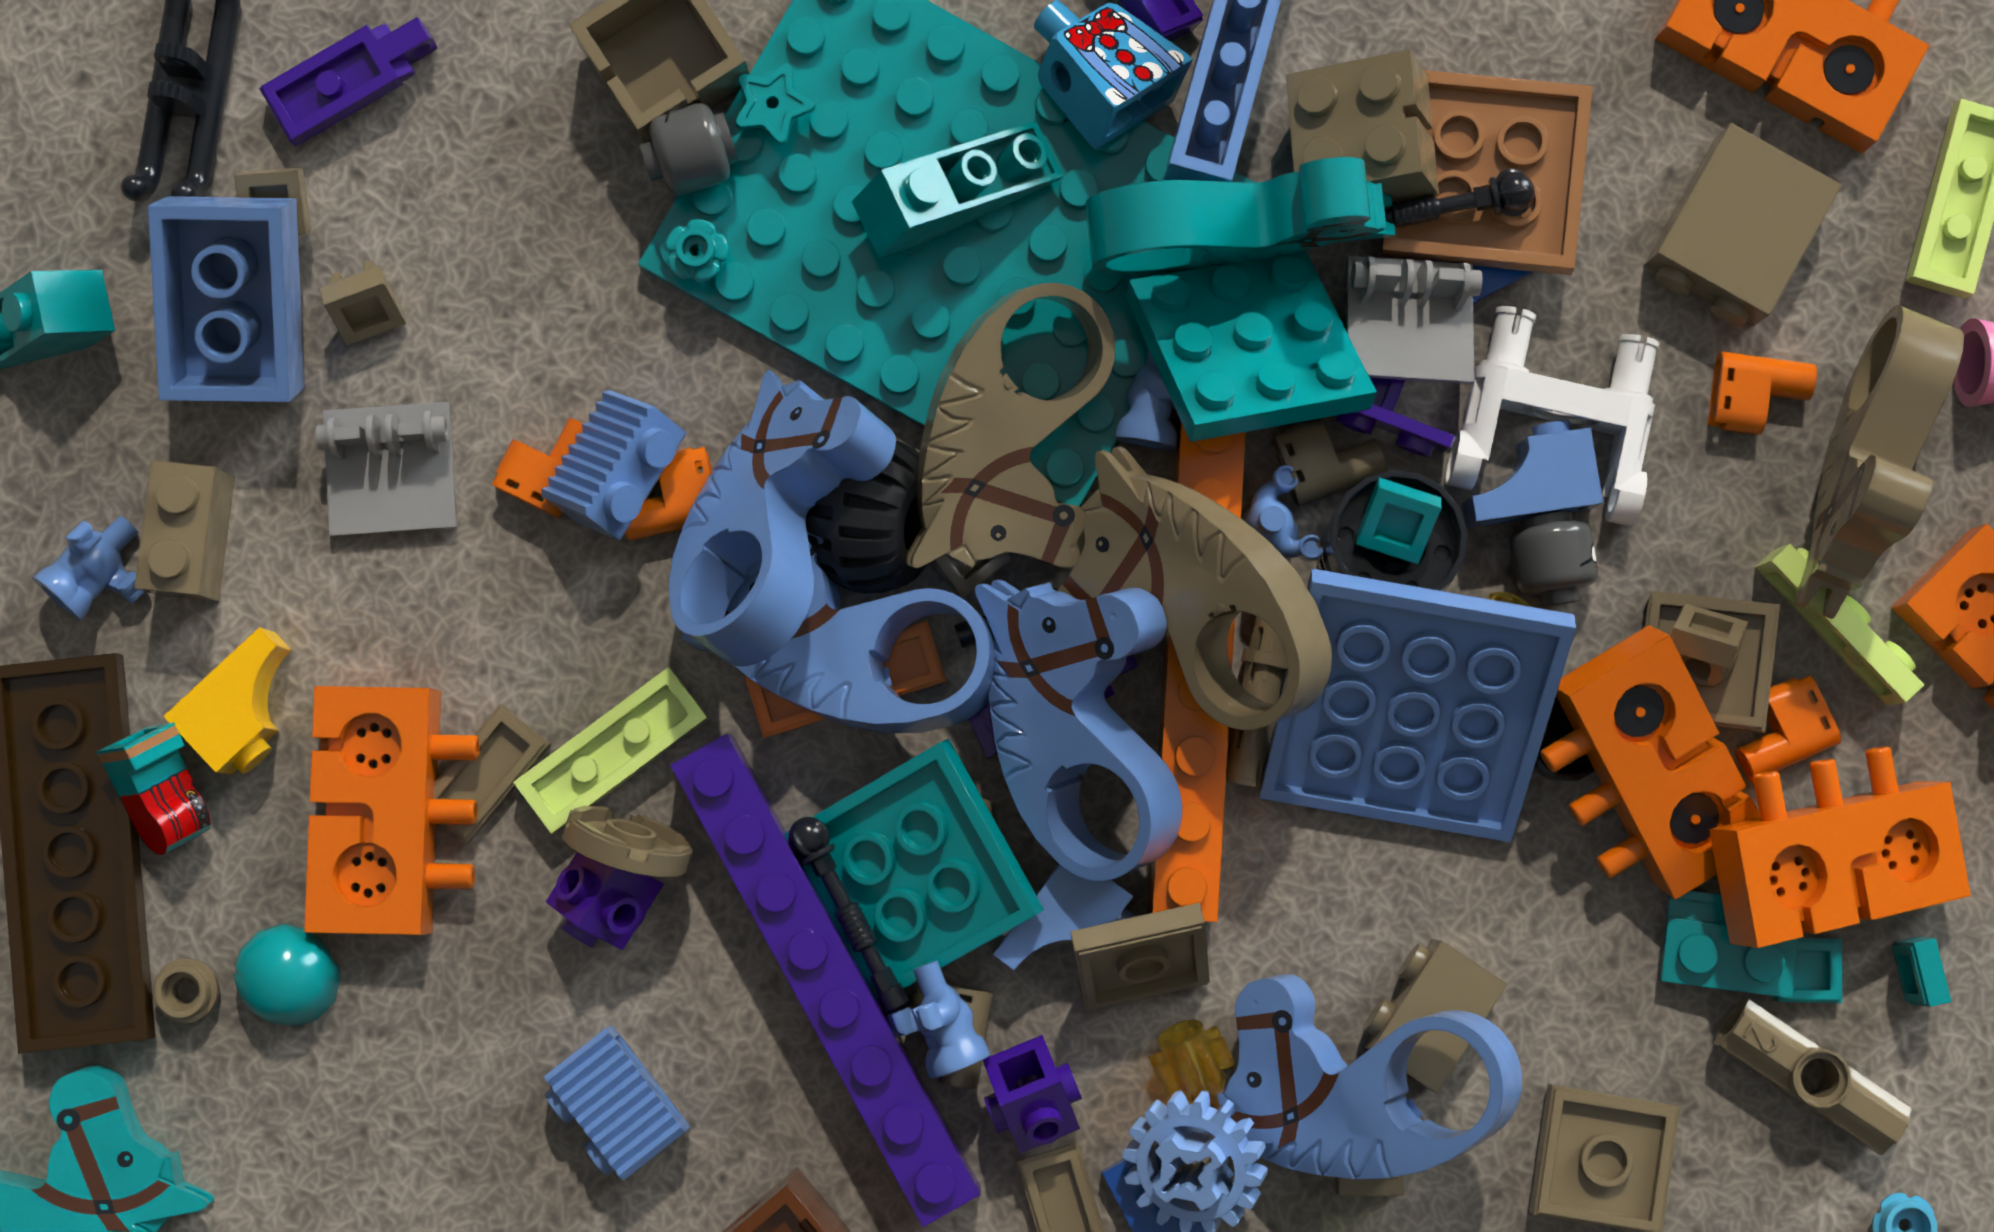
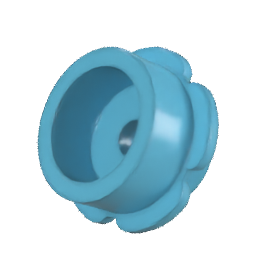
M1904 1193L1891 1194L1881 1201V1210L1872 1219L1873 1232H1937V1221L1930 1204L1919 1196L1909 1198ZM1902 1219L1909 1221V1228L1905 1231L1899 1228V1222Z

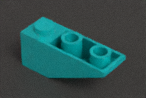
M1035 120L882 169L852 200V204L878 257L881 258L938 238L1059 181L1063 175Z

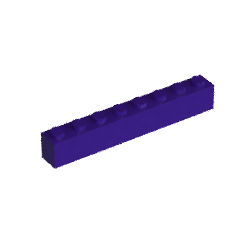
M727 733L671 764L673 772L922 1227L981 1195L979 1181L901 1039L894 1034L890 1027L884 1008L873 994L804 866H801L798 855L790 847L786 830L735 737Z

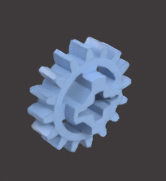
M1182 1090L1175 1091L1167 1102V1106L1158 1099L1155 1100L1144 1113L1146 1118L1139 1117L1131 1127L1129 1134L1134 1140H1131L1123 1150L1122 1158L1136 1164L1124 1177L1125 1182L1131 1185H1142L1144 1192L1136 1203L1141 1208L1154 1202L1160 1208L1156 1222L1161 1226L1171 1216L1180 1219L1179 1226L1181 1232H1190L1196 1222H1201L1205 1232H1216L1222 1223V1219L1234 1227L1245 1213L1244 1208L1251 1210L1260 1196L1261 1192L1257 1186H1260L1267 1176L1268 1168L1255 1161L1259 1160L1266 1146L1263 1141H1248L1246 1134L1254 1122L1251 1118L1242 1119L1237 1123L1232 1120L1230 1115L1233 1111L1234 1103L1230 1100L1223 1103L1219 1110L1210 1107L1208 1091L1202 1090L1193 1104L1188 1103ZM1156 1154L1162 1160L1161 1169L1158 1167ZM1229 1156H1231L1234 1164V1183L1230 1181L1234 1173L1227 1165ZM1206 1157H1210L1206 1164L1202 1161ZM1184 1162L1189 1164L1183 1169L1180 1168Z

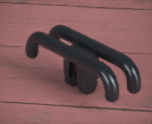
M165 0L159 39L154 53L155 63L152 80L149 82L148 103L135 174L125 177L121 182V191L128 200L144 202L155 193L163 171L172 115L196 119L185 180L173 186L171 196L206 197L213 175L239 21L240 0H215L205 61L195 50L184 45L191 0Z

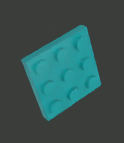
M1306 250L1254 261H1244L1235 264L1228 263L1221 266L1203 267L1129 280L1126 292L1127 302L1190 442L1372 408L1377 391Z
M950 739L939 742L813 816L822 821L828 829L830 836L829 845L834 843L836 846L835 850L830 853L837 866L834 869L851 901L858 902L862 913H864L868 924L871 926V930H873L877 938L875 946L886 967L890 966L903 989L917 981L913 969L938 960L940 968L1044 911L1042 904ZM810 864L804 866L877 1001L880 1002L878 992L870 979L872 974L861 953L854 952L850 941L847 939V935H845L841 924L838 922V918L835 916L837 907L821 877H816Z

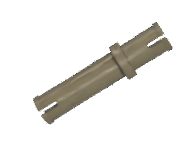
M1256 616L1249 649L1243 648L1241 661L1246 662L1242 687L1255 698L1275 704L1279 700L1285 670L1287 671L1288 668L1286 653L1275 631L1264 620ZM1274 723L1255 730L1233 728L1227 759L1226 782L1262 788L1265 762Z

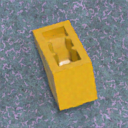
M259 627L163 717L169 723H175L179 734L216 773L232 775L237 770L242 774L251 771L271 752L272 748L267 742L279 731L270 721L268 694L277 668L292 650L275 632Z

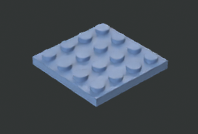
M1311 569L1307 589L1317 604L1329 636L1332 650L1330 677L1323 693L1314 704L1298 714L1274 723L1265 762L1262 788H1259V799L1512 842L1576 631L1574 614ZM1287 668V672H1286V677H1285V681H1284L1282 693H1283V691H1284V688H1285V685H1286V681H1287L1288 668Z

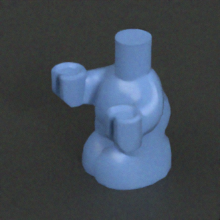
M1148 348L1146 363L1138 370L1126 392L1129 411L1121 418L1116 430L1115 439L1143 448L1173 452L1177 448L1178 433L1169 419L1171 412L1176 409Z
M1284 465L1276 469L1270 481L1257 489L1251 500V505L1242 511L1241 519L1273 544L1284 558L1299 557L1305 562H1314L1324 552L1323 548L1317 547L1316 543L1320 541L1319 537L1311 534L1298 540V526L1293 520L1292 510L1286 502L1279 499L1283 493L1292 491L1298 483L1297 478L1293 479L1291 477V474L1294 472L1293 467Z
M121 515L103 532L93 531L89 523L81 521L65 537L68 541V546H66L60 556L51 565L39 570L32 579L57 605L78 621L85 617L91 608L92 601L105 588L120 594L133 605L146 592L134 588L136 572L130 571L128 573L125 570L120 551L139 532Z
M938 960L913 969L923 994L921 1004L913 1009L909 1007L898 1009L887 1014L886 1017L897 1037L908 1035L915 1031H921L922 1035L925 1036L926 1044L929 1048L924 1062L928 1077L936 1078L950 1074L990 1056L991 1053L986 1041L974 1030L972 1009L954 988L946 984Z

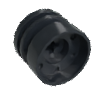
M1390 470L1368 476L1346 492L1320 540V548H1323L1324 552L1318 559L1319 570L1445 591L1455 578L1466 555L1468 531L1460 506L1442 485L1420 473ZM1379 477L1441 497L1442 508L1419 564L1395 557L1394 560L1389 561L1384 566L1375 559L1379 553L1378 551L1356 544V533Z

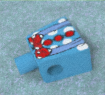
M1056 0L1044 8L1034 23V29L1050 43L1037 74L1039 83L1095 150L1171 104L1193 60L1186 52L1118 4L1106 3L1079 19L1061 1Z

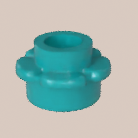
M702 219L690 220L687 226H678L668 235L665 247L670 256L667 259V263L671 271L679 278H689L697 282H704L714 278L720 272L722 263L728 257V243L724 235L716 233L715 226L711 222ZM692 246H701L702 253L699 256H693L690 253Z

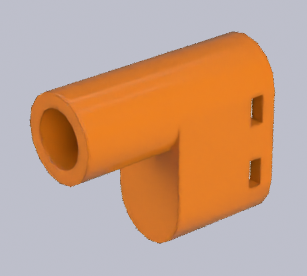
M1719 351L1714 363L1708 425L1720 427L1724 431L1761 435L1767 422L1770 396L1806 401L1812 398L1817 381L1816 365Z
M569 417L549 456L512 439L495 472L497 475L491 485L560 519L562 511L546 499H543L542 502L538 499L540 496L542 497L541 488L549 486L548 477L555 476V467L562 465V456L569 454L568 445L576 443L575 434L583 433V423ZM514 484L519 485L517 490L513 488Z
M690 447L676 451L675 457L666 466L659 478L663 495L645 500L640 513L633 519L625 532L628 541L682 529L696 497L712 473L708 451L705 450V447L696 449ZM699 467L703 468V473H699Z
M1811 675L1801 679L1791 677L1771 687L1767 720L1773 732L1737 748L1736 757L1747 779L1754 783L1753 777L1756 774L1772 771L1779 772L1841 743V735L1837 724Z

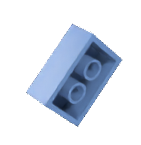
M166 196L148 205L159 400L290 402L305 388L297 198Z

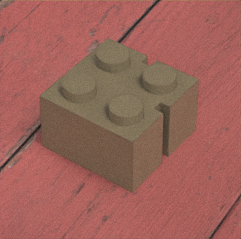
M606 0L568 24L580 49L609 93H612L617 105L642 143L651 141L649 125L656 117L696 104L697 102L706 104L711 109L741 89L738 82L740 75L749 74L745 59L706 0Z
M1410 49L1286 74L1294 172L1299 171L1301 164L1313 160L1355 157L1364 160L1367 181L1374 184L1382 183V192L1392 196V203L1413 198L1417 199L1419 197L1423 198L1424 196L1439 195L1434 140L1427 132V130L1433 129L1428 75Z

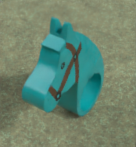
M1355 157L1313 160L1301 164L1297 172L1287 173L1258 183L1199 180L1152 181L1112 188L1097 193L1085 201L1092 268L1103 273L1154 274L1179 272L1203 267L1221 266L1228 263L1235 264L1244 261H1254L1275 257L1278 254L1286 255L1292 252L1303 251L1305 248L1312 249L1327 244L1396 236L1395 225L1386 222L1384 208L1393 206L1392 196L1383 194L1382 183L1374 184L1367 181L1365 162L1363 159Z
M90 1065L61 1077L53 1086L49 1098V1109L52 1118L61 1130V1136L53 1145L49 1156L47 1179L0 1170V1232H158L171 1216L200 1211L215 1199L210 1192L184 1181L180 1151L169 1152L162 1143L146 1134L135 1113L125 1080L118 1072L104 1065Z

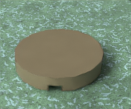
M581 806L570 810L562 839L570 848L585 857L607 866L636 874L654 877H677L686 874L693 848L690 849V842L686 837L672 827L639 814L637 816L630 815L629 821L612 819L615 811L604 806Z

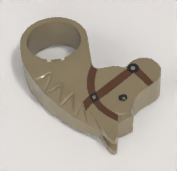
M1042 283L1012 291L999 299L978 317L954 347L938 379L926 417L920 447L917 479V504L922 527L907 553L906 565L919 568L946 555L964 566L973 568L977 560L989 559L1005 552L1022 554L1057 567H1073L1078 562L1085 545V512L1079 506L1062 504L1056 501L1053 487L1032 465L1030 453L1034 446L1092 400L1103 388L1112 371L1115 358L1113 329L1100 305L1085 292L1060 283ZM1033 299L1051 300L1069 309L1080 321L1088 342L1087 363L1080 379L1065 394L1051 400L1037 399L1024 392L1015 393L1018 387L1011 381L1007 373L1003 376L1000 373V369L1004 367L1001 358V339L1004 328L1014 312Z
M1900 305L1893 307L1875 329L1848 383L1829 441V447L1826 451L1815 508L1812 545L1794 604L1804 608L1820 587L1824 586L1827 588L1823 616L1833 619L1849 591L1862 587V581L1872 570L1881 554L1890 546L1908 536L1917 525L1929 500L1933 480L1930 477L1912 471L1956 376L1964 346V334L1961 329Z
M1123 447L1113 448L1112 453L1105 450L1097 451L1095 463L1099 489L1080 507L1086 515L1084 522V549L1078 562L1058 591L1067 593L1080 600H1089L1126 588H1141L1154 595L1164 609L1167 628L1187 685L1194 699L1209 716L1225 726L1240 730H1255L1298 714L1314 704L1328 683L1332 666V650L1317 604L1298 572L1273 544L1258 531L1215 501L1182 484L1165 478L1147 475L1128 450ZM1241 611L1251 613L1264 620L1278 635L1284 647L1288 665L1287 681L1281 697L1275 704L1261 701L1249 694L1240 685L1230 667L1227 654L1228 634L1233 621Z

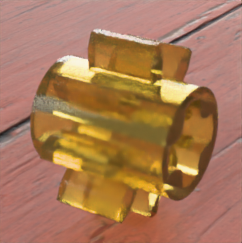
M1194 1019L1184 1020L1166 1028L1157 1039L1161 1052L1149 1056L1151 1065L1165 1094L1170 1095L1177 1090H1182L1187 1100L1191 1102L1195 1101L1202 1090L1208 1091L1209 1097L1220 1091L1226 1083L1222 1069L1229 1068L1235 1064L1218 1026H1213L1205 1031L1202 1022Z

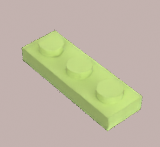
M1960 99L1952 105L1905 282L1966 299L1975 293L1994 222V108Z
M1791 544L1773 550L1755 567L1886 706L1906 703L1924 686L1922 681L1912 672L1916 666L1911 657L1897 644L1891 641L1883 642L1868 626L1871 622L1868 612L1852 597L1847 595L1833 619L1823 616L1827 588L1824 586L1820 587L1804 608L1794 604L1809 551L1803 548L1796 550Z
M667 667L513 783L549 832L556 834L565 827L570 810L581 806L595 805L709 720V718L672 668Z

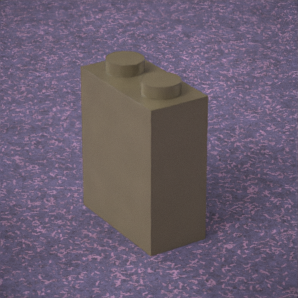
M1730 123L1714 139L1644 266L1657 273L1655 280L1669 291L1679 295H1689L1692 292L1712 304L1710 311L1724 322L1740 327L1747 323L1753 327L1771 314L1842 184L1735 124Z

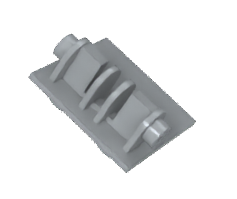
M1348 256L1347 334L1369 377L1473 384V296H1479L1481 293L1482 271L1473 270V264Z
M450 402L323 411L324 425L316 426L315 435L318 450H325L329 536L457 528Z

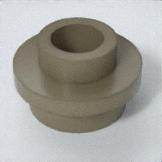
M192 958L178 959L168 963L157 974L153 984V1000L157 1009L164 1017L176 1023H192L205 1018L216 1006L220 993L219 981L213 969L206 963ZM185 978L193 980L198 988L196 998L190 1003L182 1001L177 992L179 983Z

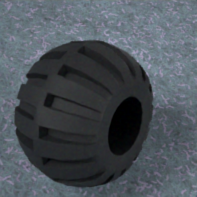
M896 440L892 459L880 474L867 481H855L850 478L843 479L839 487H836L829 494L814 503L816 505L807 512L805 520L807 531L824 539L822 544H810L817 551L816 557L817 561L820 562L821 568L835 584L849 591L863 594L884 593L908 585L924 570L926 565L919 568L906 565L907 553L922 527L917 504L920 452L914 447Z

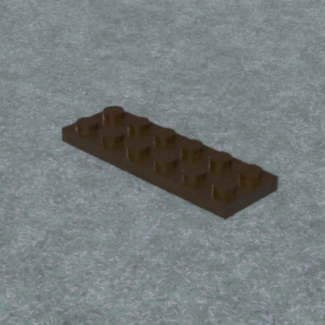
M110 653L0 666V835L18 1054L156 1038L139 836L96 753L130 735L124 658L122 654Z

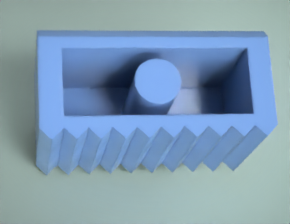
M607 390L602 392L603 401L595 403L596 411L589 413V422L582 424L583 433L575 434L576 443L568 445L569 454L562 456V465L555 467V476L548 477L549 486L541 488L544 499L575 522L620 542L633 519L640 513L643 503L666 466L675 457L676 450L686 436V432L656 407Z
M613 1025L606 1027L544 1076L546 1082L552 1087L545 1093L547 1101L565 1123L569 1124L574 1119L577 1120L586 1135L591 1138L584 1145L585 1150L595 1165L607 1176L616 1171L618 1177L624 1181L691 1127Z

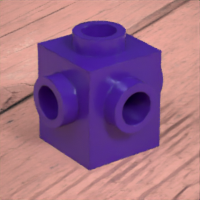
M576 852L570 864L559 875L556 886L547 898L546 903L566 918L560 928L575 939L592 948L601 939L623 950L635 930L643 922L648 909L664 883L654 876L631 873L610 867Z
M1043 1035L982 1060L994 1093L983 1098L998 1134L1010 1129L1020 1154L1040 1145L1050 1144L1058 1138L1080 1129L1071 1104L1082 1100V1096L1069 1064L1065 1063L1055 1067Z

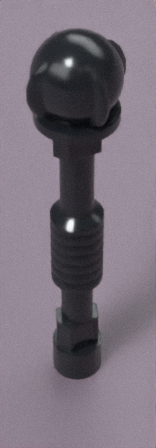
M1510 168L1500 172L1496 179L1495 176L1490 177L1488 185L1473 188L1474 192L1439 199L1434 195L1423 198L1419 197L1417 199L1393 202V206L1384 209L1386 222L1394 224L1398 228L1419 224L1420 222L1438 220L1440 214L1477 208V211L1493 209L1495 215H1500L1502 212L1506 216L1515 217L1528 210L1533 201L1535 189L1528 176L1518 169Z
M803 817L792 824L788 833L790 847L798 856L804 858L799 861L801 866L810 864L816 877H821L837 907L835 916L838 918V922L841 924L845 935H847V939L850 941L854 952L861 953L872 974L870 979L878 992V997L885 1011L889 1012L909 1001L901 983H898L890 966L886 967L875 946L877 938L873 930H871V926L868 924L864 913H862V909L859 907L858 902L851 901L834 869L837 866L830 853L835 850L836 846L834 843L829 845L830 836L828 829L817 818Z

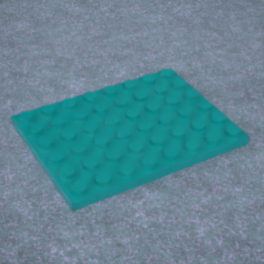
M792 0L751 70L750 75L767 78L782 64H789L793 69L794 89L812 99L816 104L815 110L797 118L796 122L791 126L787 143L779 145L769 133L759 128L738 129L736 127V118L747 102L742 89H740L725 114L739 162L730 164V176L724 183L683 196H677L638 262V266L650 275L922 428L925 427L929 405L938 379L954 347L973 322L999 299L1017 289L1042 283L1065 284L1085 292L1100 305L1113 329L1115 358L1112 371L1099 393L1034 446L1030 453L1032 465L1053 487L1056 501L1080 507L1098 476L1095 454L1097 451L1102 450L1111 453L1118 440L1115 439L1118 424L1121 418L1129 411L1126 392L1138 370L1146 363L1148 346L1126 299L1129 280L1167 274H1112L1094 270L1091 263L1085 201L1097 193L1112 188L1144 182L1162 181L1174 137L1143 120L1095 150L1039 83L1037 74L1041 63L928 0ZM770 98L767 101V106L771 109L776 108L779 104V101L775 98ZM1036 120L1063 175L1059 181L929 242L881 258L878 257L852 204V200L882 169ZM1234 172L1232 182L1255 183L1243 175ZM694 219L711 222L715 226L716 233L724 235L728 243V257L722 263L720 272L714 278L704 282H697L689 278H679L671 271L667 263V259L670 256L665 247L668 235L674 228L678 226L685 227L690 220ZM694 245L690 253L693 256H699L702 253V247ZM1033 299L1022 305L1010 317L1002 334L1001 358L1004 367L1000 369V373L1002 376L1007 373L1011 381L1018 387L1015 393L1024 392L1041 400H1051L1065 394L1080 379L1088 358L1087 337L1078 318L1063 305L1047 299Z

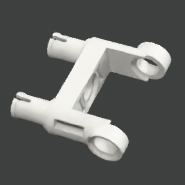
M1496 307V318L1487 360H1482L1478 366H1475L1474 383L1471 385L1462 431L1458 430L1451 447L1445 484L1467 490L1473 489L1480 471L1482 459L1489 460L1500 409L1550 421L1569 420L1572 426L1581 428L1591 427V430L1614 435L1602 496L1608 497L1605 518L1608 522L1633 527L1641 513L1647 488V473L1641 470L1655 404L1652 403L1653 398L1647 394L1656 351L1659 349L1660 342L1647 337L1645 338V343H1639L1641 335H1619V348L1610 388L1600 389L1529 373L1524 364L1536 314L1522 309L1521 316L1517 315L1515 317L1517 307Z

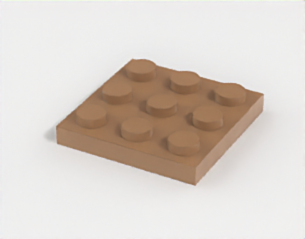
M1424 70L1428 75L1433 129L1427 130V132L1434 140L1439 195L1435 197L1439 199L1474 192L1473 188L1488 185L1490 177L1495 176L1496 179L1500 172L1510 168L1518 169L1530 178L1534 185L1535 194L1528 210L1520 216H1506L1502 212L1500 215H1495L1493 209L1477 211V208L1440 214L1438 220L1395 227L1396 236L1383 239L1382 257L1446 263L1473 264V266L1572 275L1575 269L1593 86Z

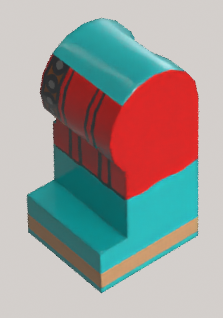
M174 722L145 727L96 752L139 836L150 850L159 855H164L207 832L211 826L208 808L201 795L192 786L193 780L178 750L185 745Z

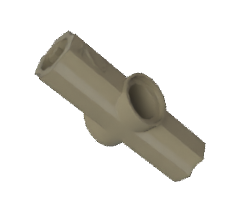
M1742 998L1729 1011L1719 1026L1718 1034L1713 1044L1779 1087L1788 1098L1804 1104L1877 1154L1884 1155L1892 1145L1898 1143L1908 1127L1909 1116L1912 1111L1911 1107L1848 1066L1839 1054L1821 1048L1750 999ZM1817 1059L1824 1070V1079L1817 1090L1808 1093L1802 1085L1801 1073L1809 1061Z

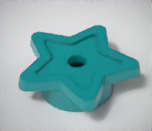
M782 64L767 78L742 74L738 79L747 102L736 118V127L738 129L759 128L769 133L779 145L787 143L791 126H793L797 118L813 112L816 108V104L812 99L794 89L793 69L789 64ZM770 98H775L779 101L778 106L774 109L767 106V101Z

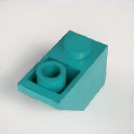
M102 270L30 271L0 292V369L87 349L116 331Z

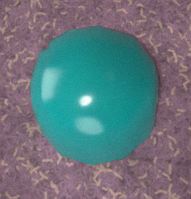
M283 923L258 931L240 949L234 963L236 969L233 975L234 981L243 1003L256 1016L270 1023L295 1028L318 1020L335 1002L341 978L340 966L332 958L323 940L314 933H304V928Z

